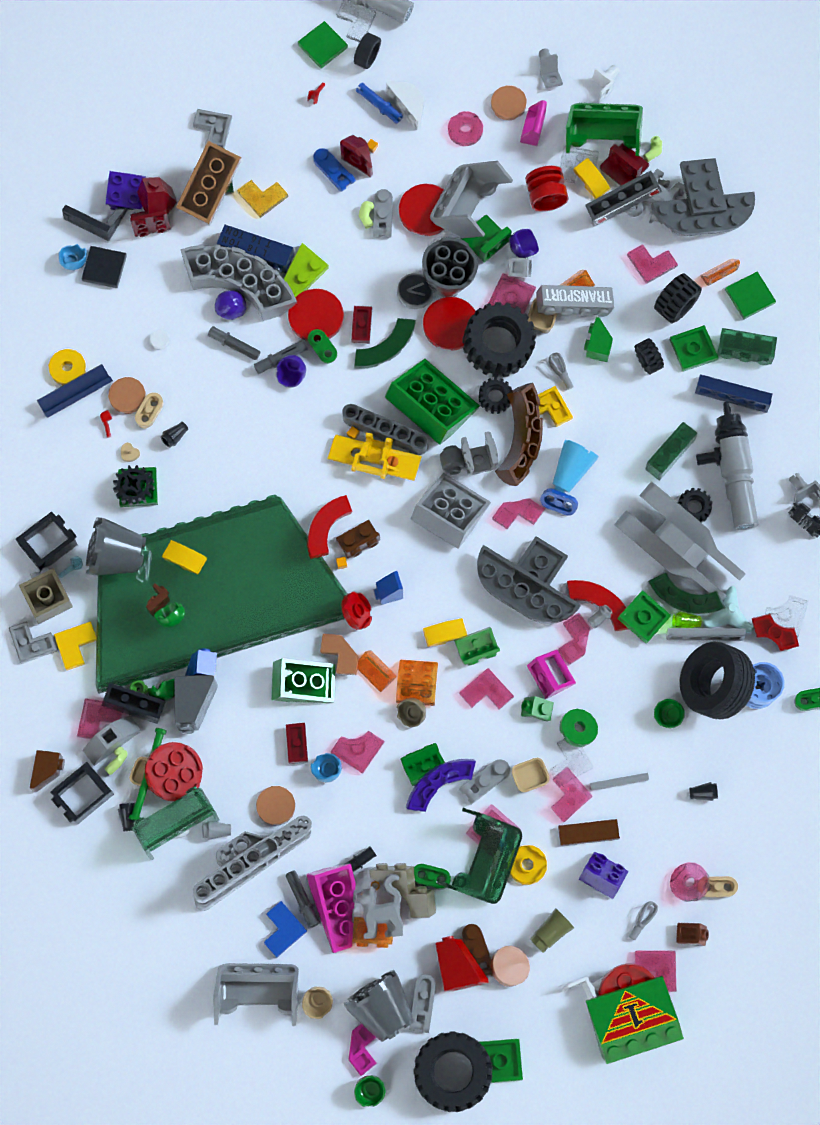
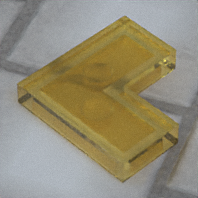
M251 179L237 190L238 194L260 218L289 197V194L278 182L262 192Z

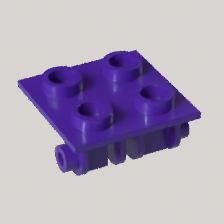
M109 171L105 204L109 205L110 209L114 211L118 206L142 210V204L137 191L142 178H146V176Z

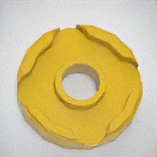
M62 349L56 352L50 359L49 373L58 384H66L86 373V362L83 356L76 350ZM65 364H72L73 367L69 371H64L63 366Z
M533 845L517 847L508 859L510 876L522 885L538 883L547 871L545 854ZM524 860L532 861L533 868L525 870L522 867V862Z

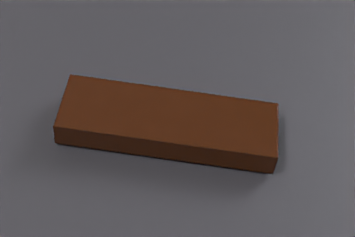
M617 819L558 825L560 846L620 839Z

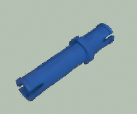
M363 82L358 85L360 89L356 88V92L378 108L382 115L389 117L395 124L401 121L399 117L402 119L403 114L393 108L390 102H386Z

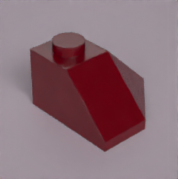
M355 135L342 139L340 141L341 159L367 176L372 177V162L366 140Z
M160 177L142 178L137 193L145 215L161 211H167V215H169V212L177 204L172 187Z

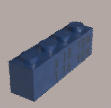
M224 224L217 241V245L221 247L239 248L245 250L247 254L260 257L279 273H287L294 257V248L292 246Z

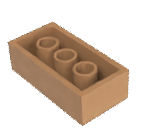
M207 141L176 208L211 225L242 161V157Z

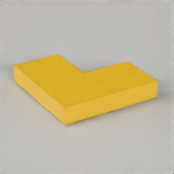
M556 386L538 394L540 415L548 412L556 427L573 419V415Z
M91 621L54 634L66 671L85 665L79 647L97 641Z

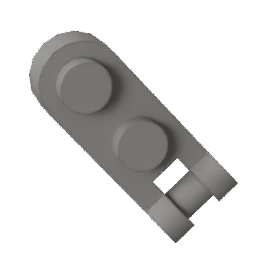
M380 189L374 197L373 237H379V235L392 237L393 197L391 192L386 189ZM379 225H384L386 228H379Z
M497 759L473 777L472 780L461 786L459 790L462 794L465 793L469 798V803L472 805L509 775L510 766L505 760ZM473 786L479 790L477 793L471 790Z
M428 974L419 976L415 984L411 1012L414 1023L409 1026L410 1031L417 1029L423 1030V1033H429L436 982ZM417 1015L425 1016V1021H417Z

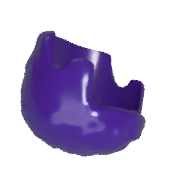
M520 229L511 235L509 241L510 249L516 257L528 258L538 253V243L530 229Z
M231 290L220 293L214 304L217 315L228 320H234L243 316L247 309L245 298L239 292Z
M286 355L277 365L276 378L278 382L285 387H297L306 376V365L300 357Z

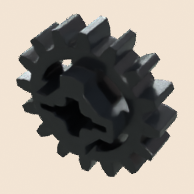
M128 465V470L126 471L121 468L122 474L116 473L118 480H113L115 485L113 491L117 493V499L122 498L121 502L123 504L128 501L129 506H132L133 502H136L137 506H139V501L141 500L146 503L145 498H151L150 491L155 490L154 486H152L154 480L151 478V473H146L145 467L139 470L138 465H135L134 469ZM130 481L132 482V484L134 483V485H137L138 490H136L135 487L131 486Z

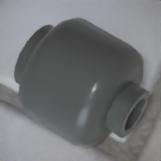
M455 445L447 446L443 449L439 456L443 471L451 475L461 473V470L466 466L462 449Z

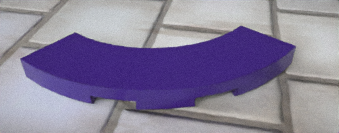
M475 759L451 760L431 769L414 786L407 800L406 809L426 812L429 802L440 787L446 783L458 780H472L476 763Z

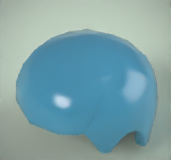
M78 244L62 247L58 253L59 263L65 269L74 271L82 268L86 263V248L82 249Z
M330 753L318 755L310 766L312 774L319 781L325 783L336 780L342 770L340 759Z

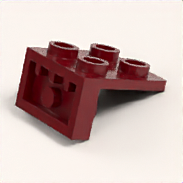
M144 211L130 214L135 237H145L151 233H164L167 230H171L167 211L146 215Z

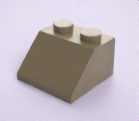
M54 568L19 585L38 624L73 608Z

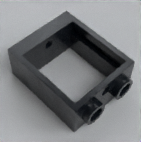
M52 511L15 539L40 571L44 567L51 566L78 545L75 540L77 536L71 528L67 530L64 526L65 521L59 514L56 516ZM54 522L66 536L67 540L41 559L27 541Z
M88 762L84 763L50 792L54 796L51 799L58 808L62 806L66 811L63 815L70 823L74 821L77 825L114 795L112 790ZM87 774L103 794L76 816L60 796Z

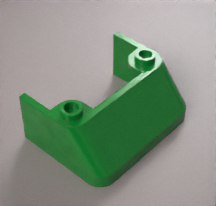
M572 104L566 125V153L570 154L571 145L581 147L587 142V139L623 140V145L629 149L636 148V156H639L642 139L643 107L636 104Z

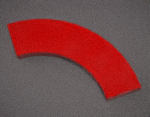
M347 495L331 500L314 517L307 537L310 559L329 554L327 538L331 526L342 517L351 515L353 512Z
M567 581L569 598L586 601L599 607L607 605L612 610L610 620L614 631L629 630L617 619L626 609V606L613 592L590 581Z

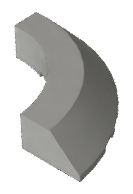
M216 244L215 246L197 245L180 249L193 290L215 287L237 291L253 304L263 321L281 316L297 303L291 288L279 275V272L258 256L247 254L245 250L239 248L221 247Z

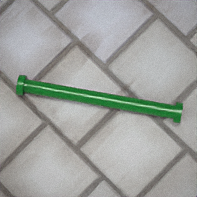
M162 728L155 729L156 736L151 752L161 745L167 730ZM145 772L132 815H129L130 820L137 822L141 820L140 813L148 790Z

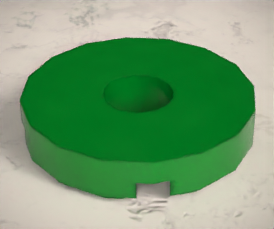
M577 708L569 710L564 714L560 721L559 730L567 743L575 747H585L596 739L598 724L591 713ZM575 724H579L583 728V732H578L575 729Z

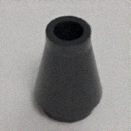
M181 421L179 424L163 431V435L160 438L167 447L171 448L176 446L189 428Z
M708 782L690 787V799L707 801L718 799L717 783Z
M135 803L119 804V809L117 810L123 832L135 831V821L129 819Z

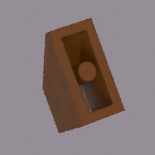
M36 750L29 787L32 792L41 790L60 775V770L63 771L65 759H63L60 753Z

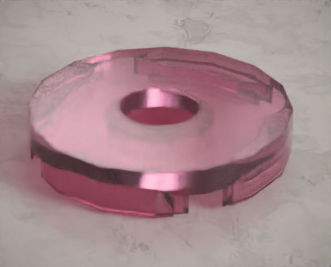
M470 111L459 112L450 118L448 135L457 145H474L483 135V123L475 113ZM467 125L470 127V130L464 132L461 130V127Z
M694 862L679 865L673 871L670 878L671 891L683 902L700 900L705 896L710 885L707 871L701 865ZM689 878H694V884L686 887V881Z

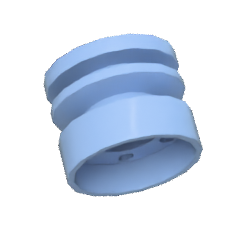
M767 662L753 664L755 686L752 696L746 706L752 709L768 707L784 690L782 672L775 665ZM761 686L762 689L757 690L755 687Z

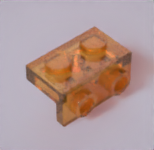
M354 917L352 942L356 943V946L368 947V944L371 943L377 944L376 947L388 948L389 945H393V937H385L387 924L379 923L376 938L364 939V933L367 932L365 920L363 917Z

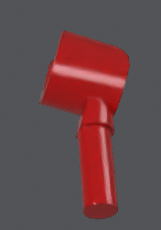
M322 82L316 90H310L307 101L313 99V104H317L319 93L326 84Z
M106 410L100 414V418L104 424L106 436L110 438L111 432L108 421L112 420V416L109 410Z

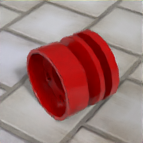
M553 165L543 166L530 171L526 175L525 181L528 192H530L529 198L533 210L541 212L551 211L562 207L568 202L569 197L566 185H564L565 180L562 168Z

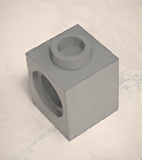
M510 258L509 276L531 277L532 259Z

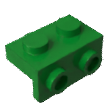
M491 627L454 640L461 662L464 665L468 664V666L478 663L479 659L484 657L486 659L495 657L497 652L501 651L496 643Z
M436 743L426 745L422 749L408 753L400 758L403 769L412 786L416 785L431 769L445 763Z

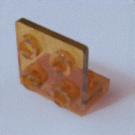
M399 660L396 703H400L406 698H416L422 701L424 705L435 706L438 662Z

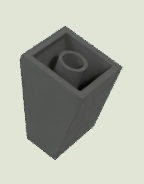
M214 675L175 676V724L182 733L191 734L199 730L218 688Z

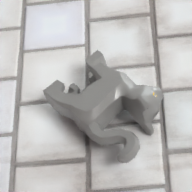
M657 168L653 174L662 192L645 201L653 203L676 200L678 196L684 195L685 187L682 183L678 182L670 190H667L666 188L669 186L670 181L661 180L660 178L663 177L664 172ZM642 202L636 205V210L628 209L626 213L631 217L639 216L644 208ZM651 210V218L649 223L651 224L654 221L659 222L653 214V211Z
M390 874L384 880L383 886L386 892L393 896V900L390 903L375 904L377 897L375 886L357 893L356 899L363 905V918L367 926L364 939L376 938L379 923L387 924L385 937L403 936V922L400 916L401 895L400 891L392 886L393 881L399 880L397 874Z

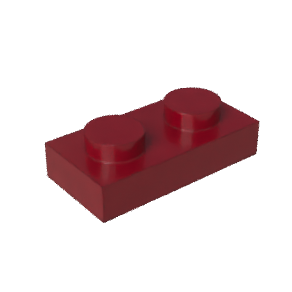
M354 306L351 343L370 344L372 306Z
M286 724L288 763H308L306 724Z

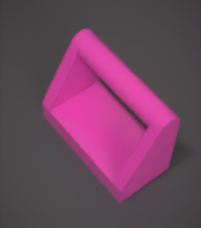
M541 100L528 108L520 143L538 146L546 116L547 102L545 100Z
M558 650L538 656L527 665L545 699L576 684ZM553 657L567 682L558 685L545 661Z

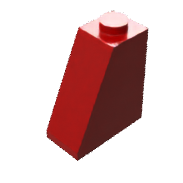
M447 936L442 938V942L435 943L444 991L453 992L489 983L487 976L462 939H454V936Z

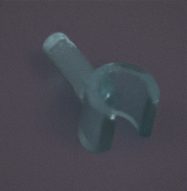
M74 556L70 559L72 565L58 574L60 578L70 571L82 568L83 563L79 556Z

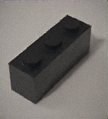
M109 683L101 706L158 724L165 701Z

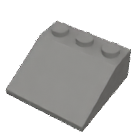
M443 473L416 504L411 520L459 549L491 502Z

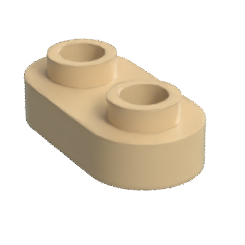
M153 392L144 398L135 414V420L139 427L149 428L154 424L164 405L160 394ZM152 402H157L156 406H152L151 404ZM145 417L149 418L146 422L142 421Z
M730 876L704 877L699 881L697 889L699 894L706 898L732 897L738 891V883ZM725 884L730 885V891L724 889ZM704 885H710L711 890L706 891Z

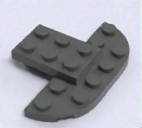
M716 158L682 161L679 164L687 199L660 201L651 204V209L661 225L664 224L675 234L695 236L722 233L739 228L750 218L755 206V192L724 195Z
M535 536L517 565L484 544L481 547L477 560V572L481 584L489 594L520 614L538 623L553 624L567 620L581 607V604L550 586L566 562L568 555Z

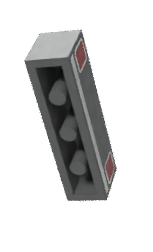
M650 170L585 204L592 221L597 226L661 193L662 190L655 175Z

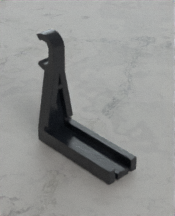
M66 204L62 208L64 220L109 241L127 210L134 209L118 206L106 221L107 224Z

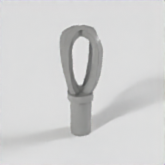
M558 352L552 353L548 359L549 365L562 379L567 390L572 389L574 385L568 376V372H566V365L562 355ZM553 357H556L559 360L561 367L563 369V373L557 368V366L553 362Z
M649 901L642 908L636 926L629 935L634 941H636L644 927L658 912V905L655 902ZM653 905V913L642 923L647 907Z

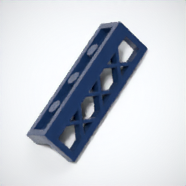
M100 364L36 401L44 415L48 418L113 382V380L108 375L103 364Z
M702 374L699 376L695 394L765 413H768L773 395L769 392Z

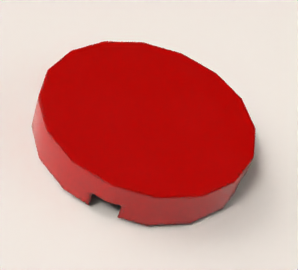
M356 592L345 595L342 600V612L346 622L356 630L365 629L371 624L372 616H370V611H372L368 599L363 594Z

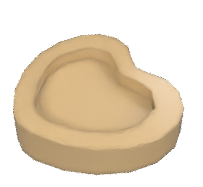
M127 442L121 447V457L125 462H132L140 457V451L137 448H133L132 444Z

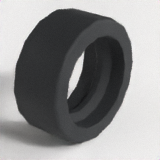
M367 32L357 46L353 60L354 64L364 69H369L378 55L381 38Z

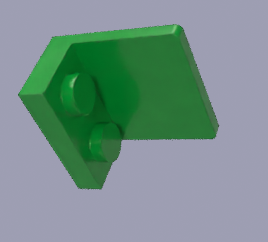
M484 215L476 222L485 233L483 237L460 238L469 244L468 246L484 263L510 241L512 231L507 226L502 230L488 215Z

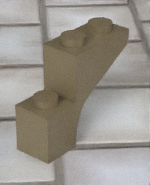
M378 863L376 867L369 870L370 877L384 885V880L388 875L397 874L399 876V880L393 881L392 886L400 891V895L407 902L410 918H430L436 913L434 889H427L426 886L415 888L414 866H406V863H396L394 866H388V863Z

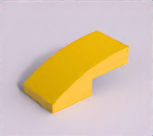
M588 158L574 167L573 172L585 183V188L595 199L603 196L610 190V186L602 174Z
M172 540L162 555L165 560L197 575L207 560V557Z
M463 618L423 628L428 647L443 645L448 641H454L467 635Z

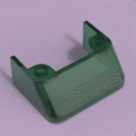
M194 786L186 791V795L151 816L136 820L132 830L143 850L152 861L155 859L151 853L153 850L212 815L216 822L220 819L203 789Z
M462 808V812L475 816L473 830L475 834L482 836L469 874L464 872L458 873L454 877L452 885L437 880L436 884L479 900L496 904L501 900L522 841V831L518 827L483 813Z

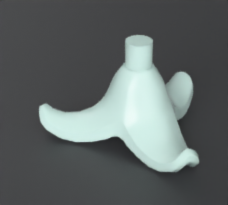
M730 586L726 592L727 597L723 600L725 609L717 611L704 619V626L712 628L729 624L734 628H746V633H751L754 627L739 610L736 587Z

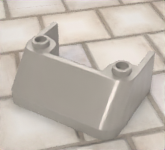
M498 160L462 164L453 172L430 214V219L435 225L460 238L483 237L485 233L471 217L482 196L494 194L498 184L512 183L513 179Z
M225 963L220 965L217 971L213 995L214 1025H218L220 1013L228 1015L236 1011L238 1004L278 1005L280 1013L292 1015V1026H296L299 985L298 967L293 964Z

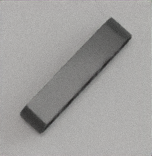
M347 404L343 407L342 416L346 425L353 426L365 433H371L374 437L386 441V438L393 439V445L414 454L423 455L426 453L428 439L423 433L355 404ZM349 412L356 414L354 417L346 416ZM367 419L373 421L369 425L363 423ZM382 427H388L390 430L387 432H382L380 429ZM405 434L407 437L399 439L398 435ZM417 441H421L424 443V445L418 447L415 445V443Z

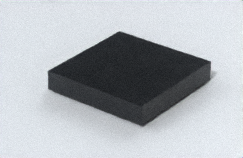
M90 246L81 278L82 281L118 289L127 254L125 252Z

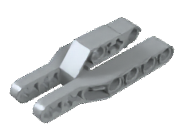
M651 481L639 496L666 518L663 524L653 533L626 510L614 525L671 574L693 579L709 593L718 591L723 601L727 595L696 570L699 565L710 555L739 581H741L746 573L717 549L710 530Z
M305 815L298 816L268 837L244 831L219 848L216 853V861L220 868L198 882L193 888L196 907L201 911L209 910L276 863L283 856L307 841L311 836L312 822L310 818ZM239 842L247 844L245 850H239L236 846ZM222 854L225 856L229 855V860L222 859Z

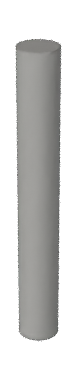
M648 773L593 782L590 783V789L593 791L648 781L649 775Z

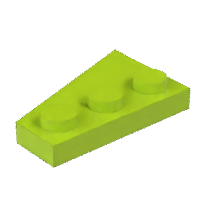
M302 242L284 277V281L288 283L296 297L301 292L308 290L329 269V265Z

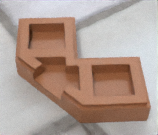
M323 634L320 653L338 655L336 673L357 675L359 656L343 636Z

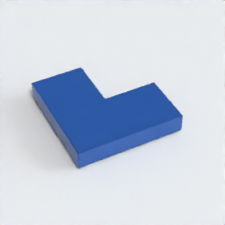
M282 901L266 913L278 930L265 940L264 944L278 958L307 933V930Z

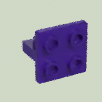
M593 852L578 880L614 899L629 871L621 864L607 859L605 855Z

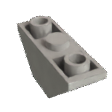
M130 715L110 723L95 734L82 751L95 766L142 730Z

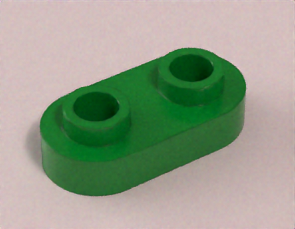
M312 330L308 335L310 346L322 362L327 364L334 362L337 358V350L322 330ZM315 335H319L321 337V340L319 342L314 341ZM325 351H331L332 355L330 357H326L324 355Z
M820 688L799 692L794 699L795 706L801 711L820 709ZM801 699H806L807 704H802Z
M417 864L414 867V877L417 884L443 890L451 883V875L445 869L427 864ZM420 871L425 872L424 878L418 876ZM442 876L444 877L445 881L443 883H439L437 881V878Z

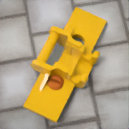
M366 433L365 442L335 434L328 459L352 465L351 471L356 472L357 470L377 475L381 479H385L386 475L415 481L422 456L392 449L393 439L386 438V441L383 442L375 440L373 434ZM353 450H361L359 453L355 454V457L351 455ZM362 461H366L373 464L383 466V468L380 469L360 463Z

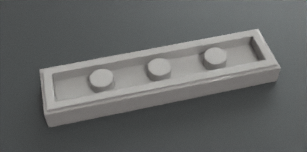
M668 628L666 631L667 640L743 641L746 636V628Z

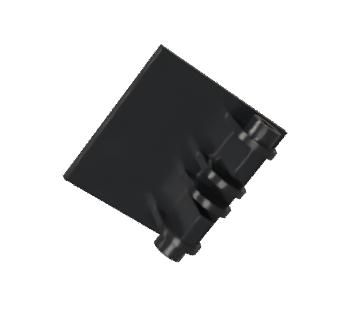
M803 502L793 503L796 509L793 507L788 512L790 517L797 523L799 522V525L809 518L810 520L804 525L803 529L813 522L806 531L812 537L818 538L820 536V517L818 515H811L809 513L811 509Z

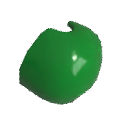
M173 602L157 611L154 617L162 627L173 628L184 619L185 609L181 603L178 605L177 602Z
M175 678L163 681L158 689L154 685L152 688H148L149 696L164 700L165 702L174 698Z
M664 699L658 702L654 708V718L662 727L675 728L682 724L685 718V709L680 702L674 699Z
M374 1075L363 1076L357 1081L354 1089L355 1100L362 1107L377 1106L384 1099L386 1093L384 1082Z

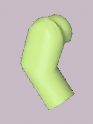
M659 136L651 138V150L643 155L647 162H650L662 153V140H660Z
M371 201L363 202L358 214L366 229L374 224L369 217L370 211L374 209V204Z
M118 747L114 751L117 757L105 767V771L109 775H112L119 769L127 758V750H124L123 747Z

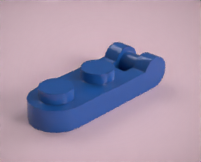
M319 148L314 152L313 159L315 165L340 192L344 191L347 185H352L356 181L355 177L344 168L329 150Z

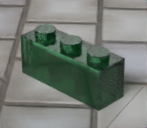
M722 328L719 335L717 355L724 359L736 358L742 362L753 361L758 362L760 365H772L775 357L777 337Z
M682 422L648 460L645 470L660 481L694 443L698 433L685 422Z

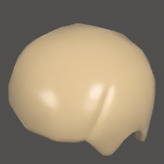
M314 986L305 992L302 1008L304 1013L310 1018L321 1019L332 1009L333 997L326 988Z

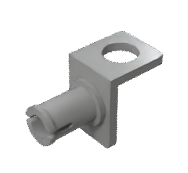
M548 48L541 49L539 51L540 75L545 88L549 89L563 85L558 71L557 54L550 55ZM550 77H554L557 79V81L554 83H549L547 79Z
M795 473L796 477L792 475L789 478V481L798 490L794 496L795 503H798L814 492L820 498V484L816 480L807 484L799 473Z

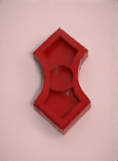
M770 613L751 618L756 638L765 637L773 640L778 645L780 651L799 647L794 627H783L777 624Z

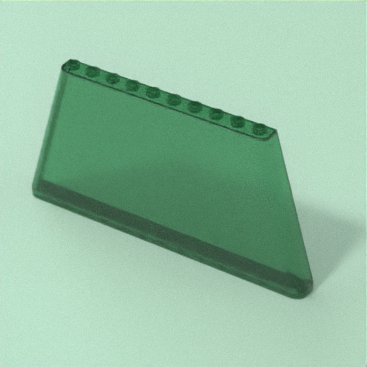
M276 494L266 497L265 500L250 501L245 506H233L225 512L216 511L211 516L205 518L203 516L196 517L188 523L179 522L174 527L168 529L163 527L151 534L143 533L141 535L146 537L144 549H141L140 555H143V563L139 567L138 572L98 575L96 689L98 694L106 692L109 683L124 687L137 680L143 681L186 668L192 654L201 648L217 653V658L344 620L342 600L348 593L323 557L310 559L307 547L308 535L282 497ZM171 540L207 557L198 575L184 570L181 566L169 562L162 557ZM154 583L159 587L161 585L164 586L169 592L170 602L167 605L177 602L178 605L181 603L185 609L184 619L179 625L173 628L162 627L155 617L148 612L146 608L148 600L158 595L152 586Z

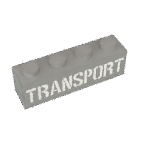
M541 285L536 291L538 313H544L545 315L558 313L564 316L580 314V316L597 315L605 317L614 309L612 287Z

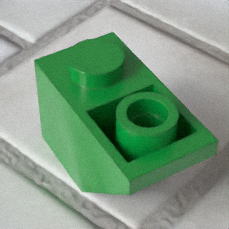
M596 317L595 322L590 323L588 333L591 334L590 340L586 339L584 350L587 351L586 358L607 363L613 338L601 319Z

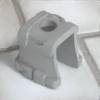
M487 431L484 433V446L471 449L469 448L466 436L461 438V449L465 464L467 465L468 475L496 469L498 452L491 432ZM475 456H482L484 462L481 465H477L473 459Z

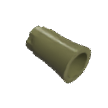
M555 908L547 920L534 932L535 935L530 940L544 953L563 936L575 929V927Z

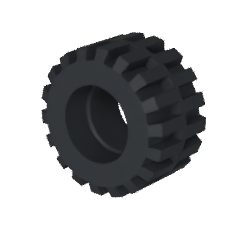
M682 273L676 276L663 289L656 299L654 309L671 324L684 317L700 297L702 287L688 275Z

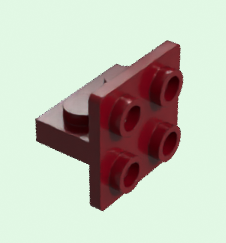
M622 143L620 146L614 144L610 148L609 157L599 168L622 186L641 176L649 168L650 164L641 156H636V152L627 148Z

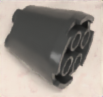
M443 237L426 248L422 258V272L430 289L436 295L455 297L473 282L478 270V258L467 242L455 237Z
M96 517L93 524L95 531L92 532L88 544L86 566H89V569L86 570V574L95 576L138 572L139 567L143 563V555L140 554L141 549L145 547L146 537H142L141 534L106 518Z
M395 970L388 971L381 976V979L378 978L368 983L348 998L349 1002L343 1003L347 1011L381 1042L394 1038L399 1034V1029L402 1027L406 1028L414 1023L402 984Z

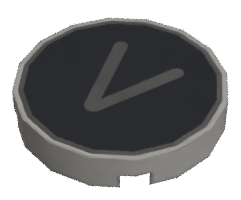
M411 273L404 276L398 283L397 296L399 301L406 305V307L420 309L427 306L432 300L433 291L430 289L424 275Z

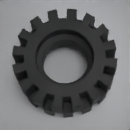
M647 338L634 346V350L637 353L636 357L647 374L651 375L664 368L662 355L652 339Z
M494 377V380H491L489 378L488 382L484 381L483 385L480 386L479 403H481L482 408H485L486 412L490 410L491 414H494V411L500 414L501 410L505 412L506 408L510 407L507 393L512 391V387L509 386L507 381L503 382L504 379L500 378V380H497V377ZM492 390H499L503 394V398L500 401L494 402L489 399L488 394Z
M691 488L690 491L687 489L681 494L678 504L701 523L702 521L705 522L712 510L713 503L712 500L710 501V495L707 496L705 490L701 492L700 488L697 490ZM691 500L699 501L702 505L701 511L697 513L691 512L687 507L688 502Z

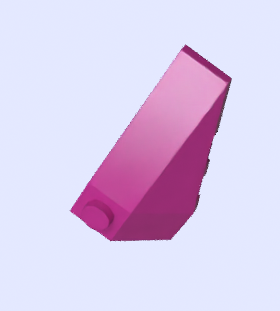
M351 864L323 868L307 873L311 895L332 953L351 948L353 940L352 914L355 904L353 896L356 886Z

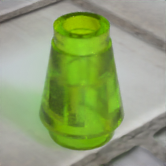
M680 611L672 616L673 628H697L702 625L701 616Z

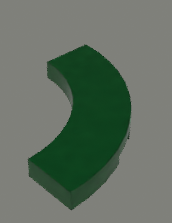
M397 318L395 328L386 340L371 348L356 349L354 368H372L395 358L409 343L415 329L416 320Z
M663 573L648 581L652 589L662 600L680 611L706 614L725 609L718 591L708 594L686 592L676 586L667 573Z

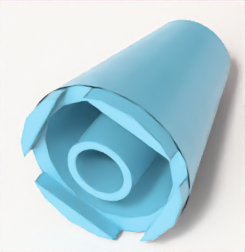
M565 439L552 483L555 486L554 489L563 493L565 491L569 493L593 466L599 456L591 450L589 452L582 445Z

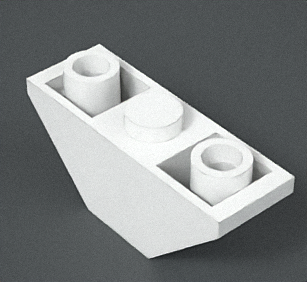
M388 80L386 82V95L390 100L393 99L395 101L396 107L401 113H405L408 122L419 130L422 125L425 96L413 83Z

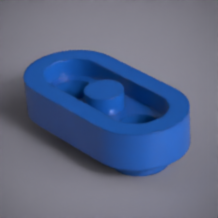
M552 488L544 490L540 498L544 507L567 516L573 515L578 508V501L575 497Z

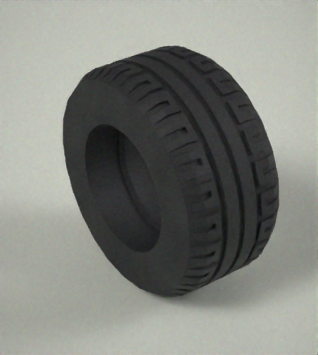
M716 641L705 643L696 648L684 662L679 679L680 692L685 704L694 712L712 719L723 720L739 713L752 696L755 686L753 664L747 654L733 646ZM723 666L724 676L721 686L714 694H711L712 678L717 670Z

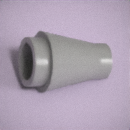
M209 820L203 822V838L211 840L231 836V824Z

